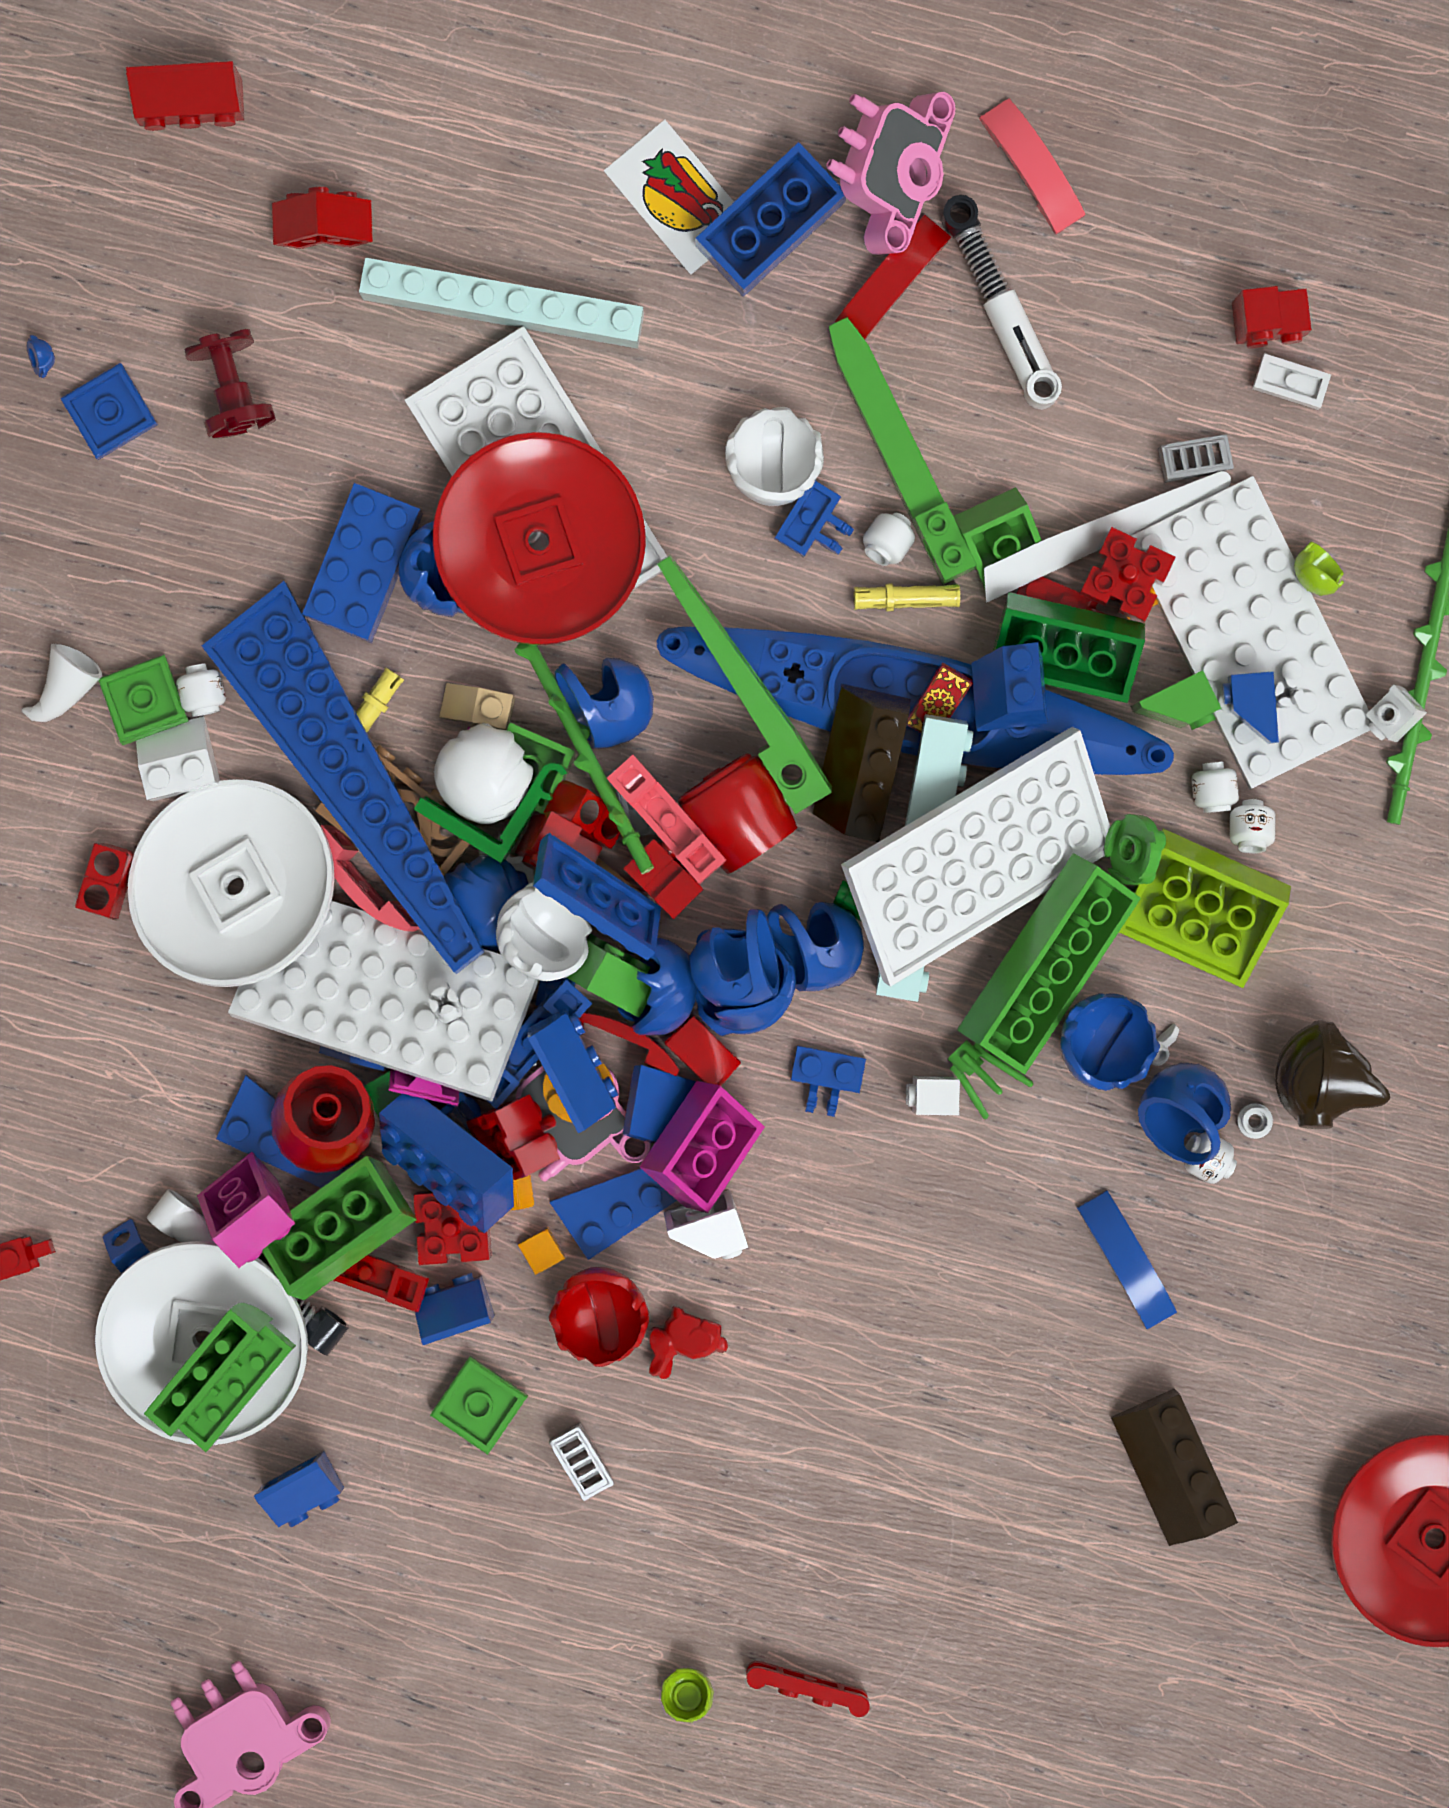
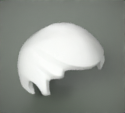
M776 407L771 410L764 408L756 411L750 417L742 418L734 432L729 435L725 448V461L733 483L744 495L762 505L780 506L797 500L803 496L805 490L812 488L815 479L823 468L824 456L820 432L813 430L806 418H797L792 410L787 407Z
M482 723L469 730L460 731L457 738L450 739L445 744L436 760L434 780L441 797L456 813L480 824H492L516 812L517 807L529 791L533 767L523 759L525 751L514 741V734L511 731L496 729L487 723Z
M530 883L512 895L502 907L498 916L496 940L501 955L515 969L537 980L553 981L570 976L583 965L589 952L586 936L592 932V928L589 922L580 916L572 914L566 907L551 897L543 895L533 886V883Z

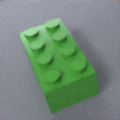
M365 1156L293 1208L290 1212L295 1224L291 1227L288 1234L280 1240H274L262 1252L287 1295L306 1300L416 1221L417 1218L383 1162Z

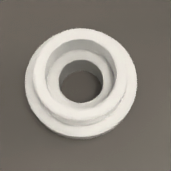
M1248 1104L1238 1114V1128L1249 1138H1262L1272 1128V1114L1268 1108L1261 1104ZM1253 1114H1257L1260 1117V1124L1257 1127H1251L1248 1122L1249 1117Z

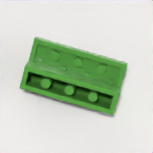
M237 1303L204 1339L144 1412V1415L170 1437L180 1430L203 1451L207 1452L296 1345L270 1323L273 1318L250 1304Z

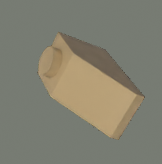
M446 683L439 717L473 725L487 723L493 728L507 730L512 717L515 697L512 694Z

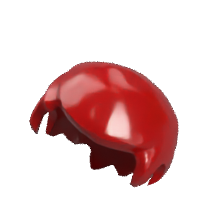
M590 1267L579 1271L566 1280L563 1289L559 1290L555 1295V1303L550 1310L548 1318L560 1350L568 1351L578 1361L587 1359L593 1366L603 1367L615 1361L623 1360L635 1348L640 1346L649 1324V1310L644 1296L629 1277L611 1268Z

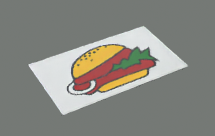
M664 120L608 166L604 172L691 275L708 261L697 249L695 238L734 201L668 122Z

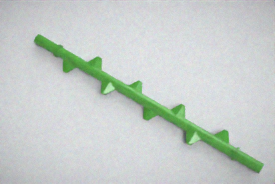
M1449 526L1441 561L1425 566L1424 572L1436 582L1428 624L1415 628L1413 635L1423 644V650L1415 688L1408 691V693L1423 709H1425L1430 681L1444 677L1447 674V669L1435 657L1444 616L1449 615ZM1423 717L1405 734L1401 753L1389 756L1386 760V763L1396 772L1395 783L1391 786L1393 793L1386 821L1390 824H1401L1407 791H1410L1408 786L1417 744L1431 740L1432 733L1422 724Z
M519 643L514 649L515 653L530 661L549 697V704L557 712L579 754L574 761V765L589 773L609 811V818L616 824L623 838L622 843L627 845L641 874L650 872L654 869V866L639 839L640 834L635 832L616 796V789L609 783L587 741L591 734L589 727L577 722L556 682L555 675L550 671L538 646Z

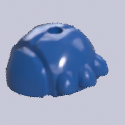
M30 335L27 341L28 357L35 374L44 378L53 367L55 356L49 343L38 339L34 335Z

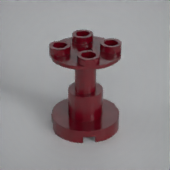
M250 329L235 331L230 334V337L222 339L218 333L206 335L199 338L200 344L184 349L185 357L188 361L212 359L219 383V388L213 392L220 414L212 416L204 422L208 437L212 436L214 439L237 436L248 433L247 429L255 426L256 423L258 429L276 421L273 406L266 403L254 404L248 382H240L232 354L254 343Z

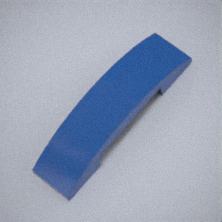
M565 979L523 1021L493 1101L487 1100L495 1109L520 1084L521 1078L539 1060L528 1039V1028L565 1008L570 1016L577 1014L580 1018L592 1005L568 980Z
M1106 1190L1078 1206L1077 1209L1099 1244L1145 1328L1149 1329L1177 1313L1157 1273L1109 1192Z

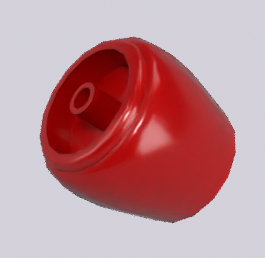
M745 753L726 766L715 769L702 778L703 781L678 799L680 807L727 860L720 866L727 874L738 870L765 853L798 828L790 807L771 774L763 765L760 757L751 756L750 753Z
M333 1065L312 1067L292 1077L278 1093L271 1112L272 1136L281 1154L296 1167L314 1173L337 1172L354 1163L369 1146L375 1127L373 1102L363 1083L348 1070Z

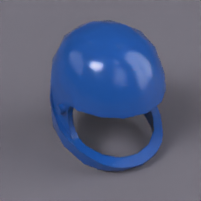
M605 658L601 668L602 689L593 695L587 693L576 675L566 664L562 663L555 670L556 682L577 722L589 727L591 734L587 741L591 748L604 749L629 742L647 728L653 715L654 696L648 678L638 665L620 658Z
M815 903L810 910L806 930L798 917L783 904L774 906L767 914V920L774 941L787 951L795 966V988L798 991L812 992L840 986L855 975L862 961L864 940L862 928L850 911L834 903ZM780 915L788 923L794 935H787L782 932L779 921Z
M750 909L748 911L746 936L732 938L721 928H712L703 934L689 955L691 977L698 992L717 1007L725 1009L746 1008L763 1003L778 993L779 969L776 947L769 922L762 910Z
M1194 1063L1174 1064L1167 1066L1157 1073L1143 1093L1138 1106L1139 1122L1146 1136L1158 1149L1173 1159L1190 1165H1200L1214 1159L1220 1150L1221 1143L1218 1130L1225 1127L1231 1116L1230 1095L1225 1082L1215 1072ZM1190 1132H1206L1211 1142L1210 1151L1201 1154L1187 1150L1184 1146L1186 1135Z

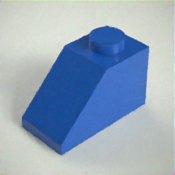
M1274 672L1228 676V683L1222 684L1224 705L1230 704V712L1266 743H1278Z

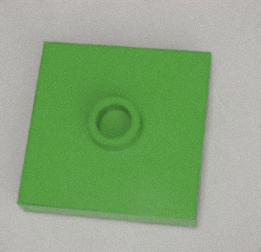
M165 655L104 676L99 680L122 745L189 722L187 714L181 706L177 686Z
M470 1356L430 1416L488 1455L528 1395Z

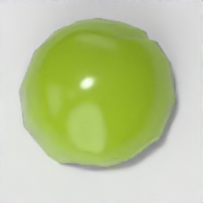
M1311 541L1296 557L1294 562L1295 574L1299 583L1307 591L1319 596L1334 594L1344 584L1343 580L1339 582L1344 574L1343 570L1318 544Z
M688 1667L676 1669L664 1680L661 1702L665 1712L673 1719L692 1723L701 1719L709 1712L713 1703L714 1690L710 1679L700 1670Z

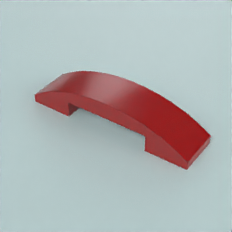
M924 215L916 223L907 249L900 253H891L885 258L840 313L835 323L848 317L864 340H866L883 320L890 308L952 237L929 217Z
M584 1012L579 1018L583 1027L587 1023L649 1049L644 1063L677 1076L680 1069L678 1065L648 1035H638L633 1031L632 1026L599 1014Z
M368 1254L333 1280L384 1298L389 1303L419 1312L429 1278L398 1264Z

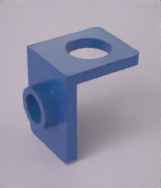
M129 1219L103 1236L110 1260L121 1273L138 1259L150 1253L149 1249L142 1242L137 1226L132 1219ZM130 1233L129 1239L123 1245L114 1246L115 1240L121 1234Z

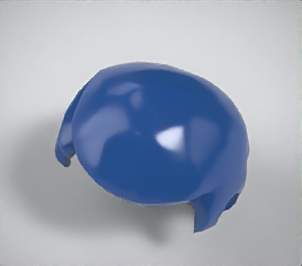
M434 521L419 528L410 537L401 553L398 567L401 586L407 597L413 603L418 604L423 610H429L436 615L453 617L457 613L464 614L448 594L438 573L433 550Z
M480 855L470 863L461 862L453 872L445 874V879L482 948L497 953L500 952L496 940L499 913L508 899L526 887L529 882L525 873L515 870L507 860L500 863L489 855Z
M657 938L656 953L648 960L639 956V961L651 967L648 974L640 971L637 972V980L642 981L652 989L640 1017H637L618 1007V1011L623 1018L634 1022L632 1028L638 1035H664L677 1029L690 1016L697 994V988L691 977L689 954L675 943L667 939Z
M1098 993L1078 1002L1069 1011L1062 1027L1060 1048L1068 1070L1078 1081L1088 1087L1107 1091L1115 1087L1124 1089L1131 1083L1146 1078L1153 1060L1159 1052L1160 1043L1156 1039L1155 1024L1148 1020L1147 1009L1141 1003L1120 994Z

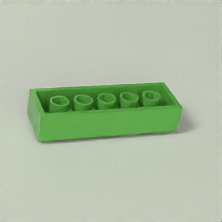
M1073 853L957 1031L1025 1075L1141 898L1097 865Z

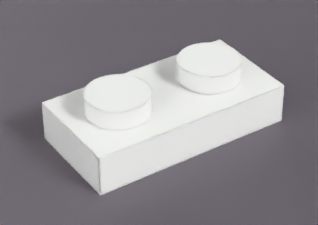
M1264 353L1252 389L1319 410L1322 406L1331 374Z

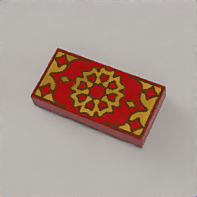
M942 662L910 712L907 725L921 733L925 714L951 718L973 684V680Z

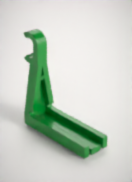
M556 762L549 763L541 769L528 793L501 834L500 839L503 842L427 795L424 798H420L414 810L502 863L507 859L541 799H553L552 793L546 792L543 789V782L549 772L556 770L560 775L568 774L569 772L565 766Z

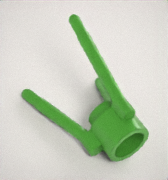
M966 1040L948 1058L953 1064L950 1070L960 1080L982 1118L987 1119L989 1115L964 1072L968 1076L975 1072L998 1095L1002 1094L1003 1091L980 1067L984 1063L980 1057L1028 1087L1033 1086V1081L985 1051L977 1043L972 1045Z

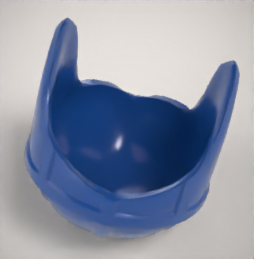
M710 929L702 931L698 935L696 943H698L703 934H705ZM722 929L732 938L746 936V930ZM775 942L779 969V990L776 996L750 1007L725 1009L712 1004L697 990L698 1014L705 1024L718 1035L725 1036L732 1033L745 1035L762 1031L773 1025L789 1007L796 985L795 966L787 951L777 942Z

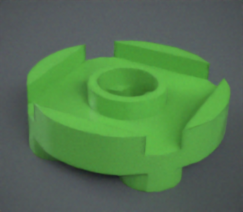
M1135 814L1124 815L1125 818L1122 821L1116 820L1111 825L1106 836L1104 854L1105 857H1110L1112 868H1108V871L1113 878L1124 885L1150 884L1155 879L1156 870L1161 859V852L1166 845V836L1163 831L1157 829L1155 823L1149 817ZM1133 844H1134V852L1131 850V847H1132Z

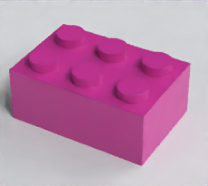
M696 1081L640 1165V1168L684 1207L709 1213L765 1126L720 1085Z
M253 1152L249 1153L197 1195L212 1240L238 1268L246 1262L249 1263L256 1260L265 1247L274 1240H280L286 1236L295 1224L278 1180Z

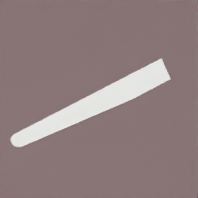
M1224 471L1214 473L1049 537L985 567L986 603L1100 550L1111 527L1132 535L1227 489L1231 483L1230 475Z

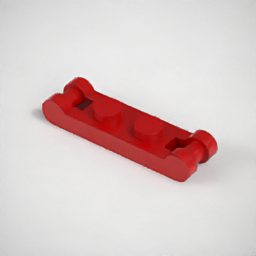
M752 1661L746 1668L747 1683L754 1689H760L765 1685L777 1687L780 1694L788 1697L798 1698L799 1694L813 1697L812 1702L820 1706L832 1707L834 1703L849 1707L850 1713L855 1717H863L870 1710L867 1693L862 1689L762 1661Z

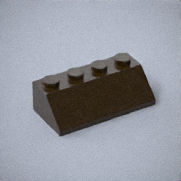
M841 684L822 768L823 773L832 786V793L815 802L812 814L844 835L875 842L880 841L909 718L910 698Z
M1171 1389L1111 1417L1169 1546L1206 1538L1238 1523L1179 1392Z

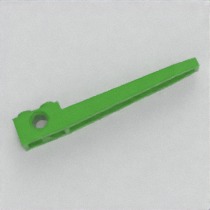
M848 317L828 326L837 365L942 585L973 571L977 564L947 502H944L869 345Z
M671 554L660 560L657 565L766 739L767 744L759 748L758 755L781 790L788 806H791L794 813L797 814L832 793L831 784L797 729ZM789 764H795L801 768L802 775L797 780H788L782 774L783 768Z

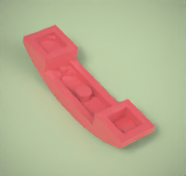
M1009 98L979 118L997 147L1001 146L1038 202V209L1055 235L1086 215L1055 159L1024 115Z
M634 755L630 756L607 777L608 781L639 813L699 884L727 861L674 798Z
M321 825L332 852L334 877L345 893L366 913L388 926L403 931L416 932L420 929L399 901H388L386 903L350 862L358 852V849L336 827Z

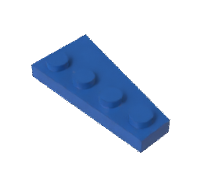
M248 1075L245 1076L216 1138L244 1153L249 1154L253 1152L259 1160L319 1188L324 1187L356 1164L354 1162L337 1172L314 1173L298 1168L281 1154L272 1136L271 1112L276 1098L265 1091Z
M638 1169L549 1202L589 1260L677 1200L642 1169Z

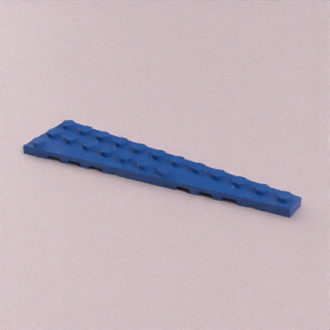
M283 581L204 643L202 647L455 974H458L482 955L484 950L311 627L302 614L303 612L288 584Z

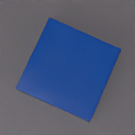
M121 363L60 398L97 460L158 425Z
M643 1065L634 1066L622 1135L655 1144L696 1081L674 1076Z

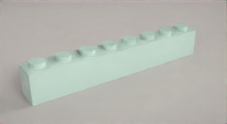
M365 258L359 289L362 299L366 301L518 328L524 326L525 329L637 349L644 318V309L641 306Z
M925 714L905 826L955 797L957 786H964L967 766L961 765L963 751L970 752L973 739V731L967 730V721ZM924 967L890 987L883 982L879 971L876 995L918 1002L920 992L926 993L929 972H925Z

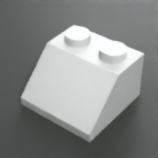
M204 716L191 719L189 722L136 741L138 767L147 800L157 801L219 784L220 777Z
M730 1190L721 1193L709 1213L689 1209L684 1206L664 1212L669 1238L714 1259L719 1257L730 1259L740 1255L743 1252L742 1249L748 1248L743 1226Z

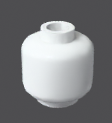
M882 513L878 515L863 536L866 555L872 561L882 566L897 564L902 561L915 541V534L910 527L911 522L900 513H893V515Z

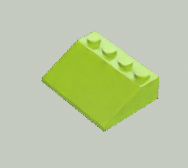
M1163 828L1162 831L1166 836V845L1161 852V859L1156 870L1155 879L1150 884L1135 885L1133 892L1141 899L1119 933L1244 988L1289 905L1291 886Z

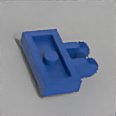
M815 480L812 488L805 490L803 496L798 499L774 539L802 557H805L814 541L839 555L843 548L838 542L831 538L829 539L821 534L820 531L826 522L843 535L851 536L854 529L831 514L841 496Z
M797 1045L790 1080L810 1084L805 1112L813 1113L818 1100V1086L831 1088L830 1099H828L826 1107L827 1116L835 1117L840 1090L860 1093L866 1058Z

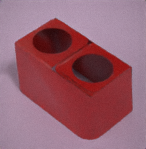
M567 780L561 781L552 795L553 799L549 800L544 813L552 811L566 820L568 819V821L582 828L579 833L581 836L599 846L612 849L620 832L616 824L609 818V811L603 800L587 788ZM588 800H594L599 807L597 818L590 824H584L580 818L581 808Z
M94 843L75 908L108 919H119L128 889L129 871L134 853L115 845ZM110 851L118 857L119 868L113 875L103 876L96 871L94 861L99 853ZM92 885H101L108 891L109 901L102 909H91L84 901L85 891Z
M694 1016L664 1042L705 1083L722 1086L741 1064V1061L736 1056L734 1057Z

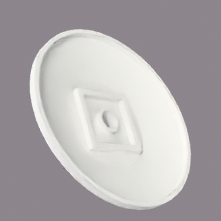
M223 780L219 781V784L189 791L180 796L161 811L149 825L137 845L129 871L128 902L130 914L135 929L145 947L163 966L189 981L214 987H233L251 984L266 979L290 965L308 948L317 936L331 905L334 890V863L329 842L323 829L310 811L296 798L277 787L258 781ZM236 878L243 879L244 887L242 891L236 895H229V883Z
M191 1241L159 1248L146 1254L129 1266L113 1284L102 1304L96 1325L95 1346L98 1366L103 1380L116 1402L137 1423L167 1439L197 1445L180 1430L170 1437L145 1416L144 1412L200 1346L195 1337L198 1331H208L210 1333L224 1315L237 1303H247L255 1306L273 1318L270 1323L296 1346L214 1445L246 1438L265 1428L285 1410L298 1390L304 1375L308 1354V1338L305 1320L296 1298L287 1295L274 1271L258 1258L252 1262H246L238 1268L214 1242Z

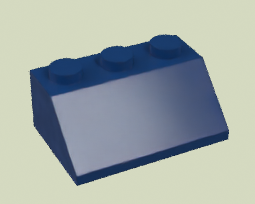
M565 1008L529 1027L528 1039L577 1132L580 1133L615 1109L616 1102L614 1097L619 1094L611 1078L608 1076L603 1079L597 1066L601 1065L602 1061L594 1046L586 1047L581 1037L586 1031L577 1014L570 1016Z

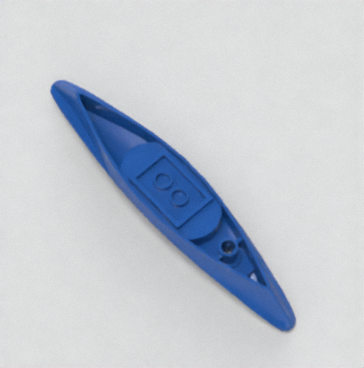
M696 627L667 628L659 634L657 649L663 658L694 676L737 695ZM724 627L788 717L831 732L841 684L910 698L911 712L942 662L973 680L971 664L909 648L809 633ZM792 666L799 667V672H803V679L797 678L795 683L788 682L789 676H784V670H790ZM973 684L951 716L952 719L967 721V730L973 731L970 752L963 751L961 764L1004 768L1071 727L1081 731L1094 774L1135 775L1160 773L1168 769L1174 760V752L1170 745L1160 738L1132 724L1048 690H1045L1048 724L977 732ZM908 725L906 726L901 752L917 756L921 733Z

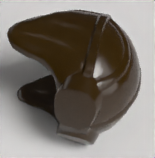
M1318 1020L1304 1027L1290 1038L1278 1057L1275 1069L1276 1091L1281 1104L1297 1120L1300 1128L1330 1129L1333 1127V1120L1345 1112L1359 1108L1383 1106L1390 1100L1388 1089L1372 1074L1370 1062L1342 1036L1333 1022Z

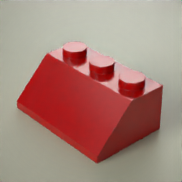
M233 61L126 67L134 119L139 126H144L145 130H164L166 125L179 124V127L184 129L199 128L201 123L214 122V125L219 127L234 126L236 121H244L242 78Z

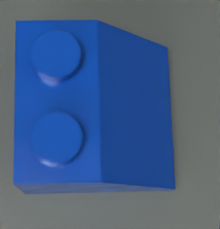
M1038 642L1002 646L971 663L977 732L1048 724L1043 657Z
M471 1272L452 1279L453 1285L440 1289L439 1284L426 1287L420 1310L415 1312L422 1345L491 1323L495 1314L482 1275L473 1278Z
M325 1451L263 1484L254 1497L278 1527L287 1522L290 1527H293L309 1517L307 1511L318 1505L321 1510H324L340 1500L337 1495L343 1491L344 1486Z

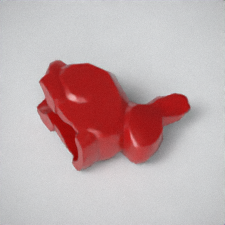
M673 1306L664 1328L652 1327L649 1331V1345L655 1354L649 1367V1374L653 1377L659 1376L661 1379H667L671 1375L673 1357L677 1354L694 1360L708 1357L715 1352H727L729 1345L727 1340L721 1336V1325L687 1314L682 1308Z

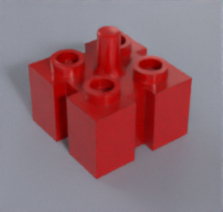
M1111 527L1098 553V557L1105 560L1101 569L1095 566L1091 568L1080 591V595L1103 606L1107 604L1109 599L1121 604L1118 613L1137 622L1144 623L1158 596L1151 593L1150 590L1154 583L1160 586L1164 583L1176 557L1152 545L1148 547L1146 552H1143L1134 547L1137 538Z
M653 839L644 849L654 869L648 873L641 874L634 859L623 869L675 919L704 889L663 841L658 843Z
M530 1094L514 1101L503 1103L497 1109L493 1108L466 1122L472 1136L513 1168L514 1180L527 1177L560 1159L556 1140L550 1133H544L556 1126V1120L551 1114L542 1117L539 1105L532 1100Z
M419 1191L413 1195L415 1217L417 1218L415 1223L424 1222L425 1233H420L417 1236L419 1265L448 1263L450 1254L459 1253L461 1255V1262L490 1260L492 1257L490 1229L483 1233L476 1226L467 1225L461 1219L459 1213L451 1206H444L438 1202L432 1191Z

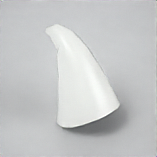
M51 644L46 684L40 701L32 707L22 708V712L31 721L48 722L61 716L100 680L102 671L90 657L65 645Z

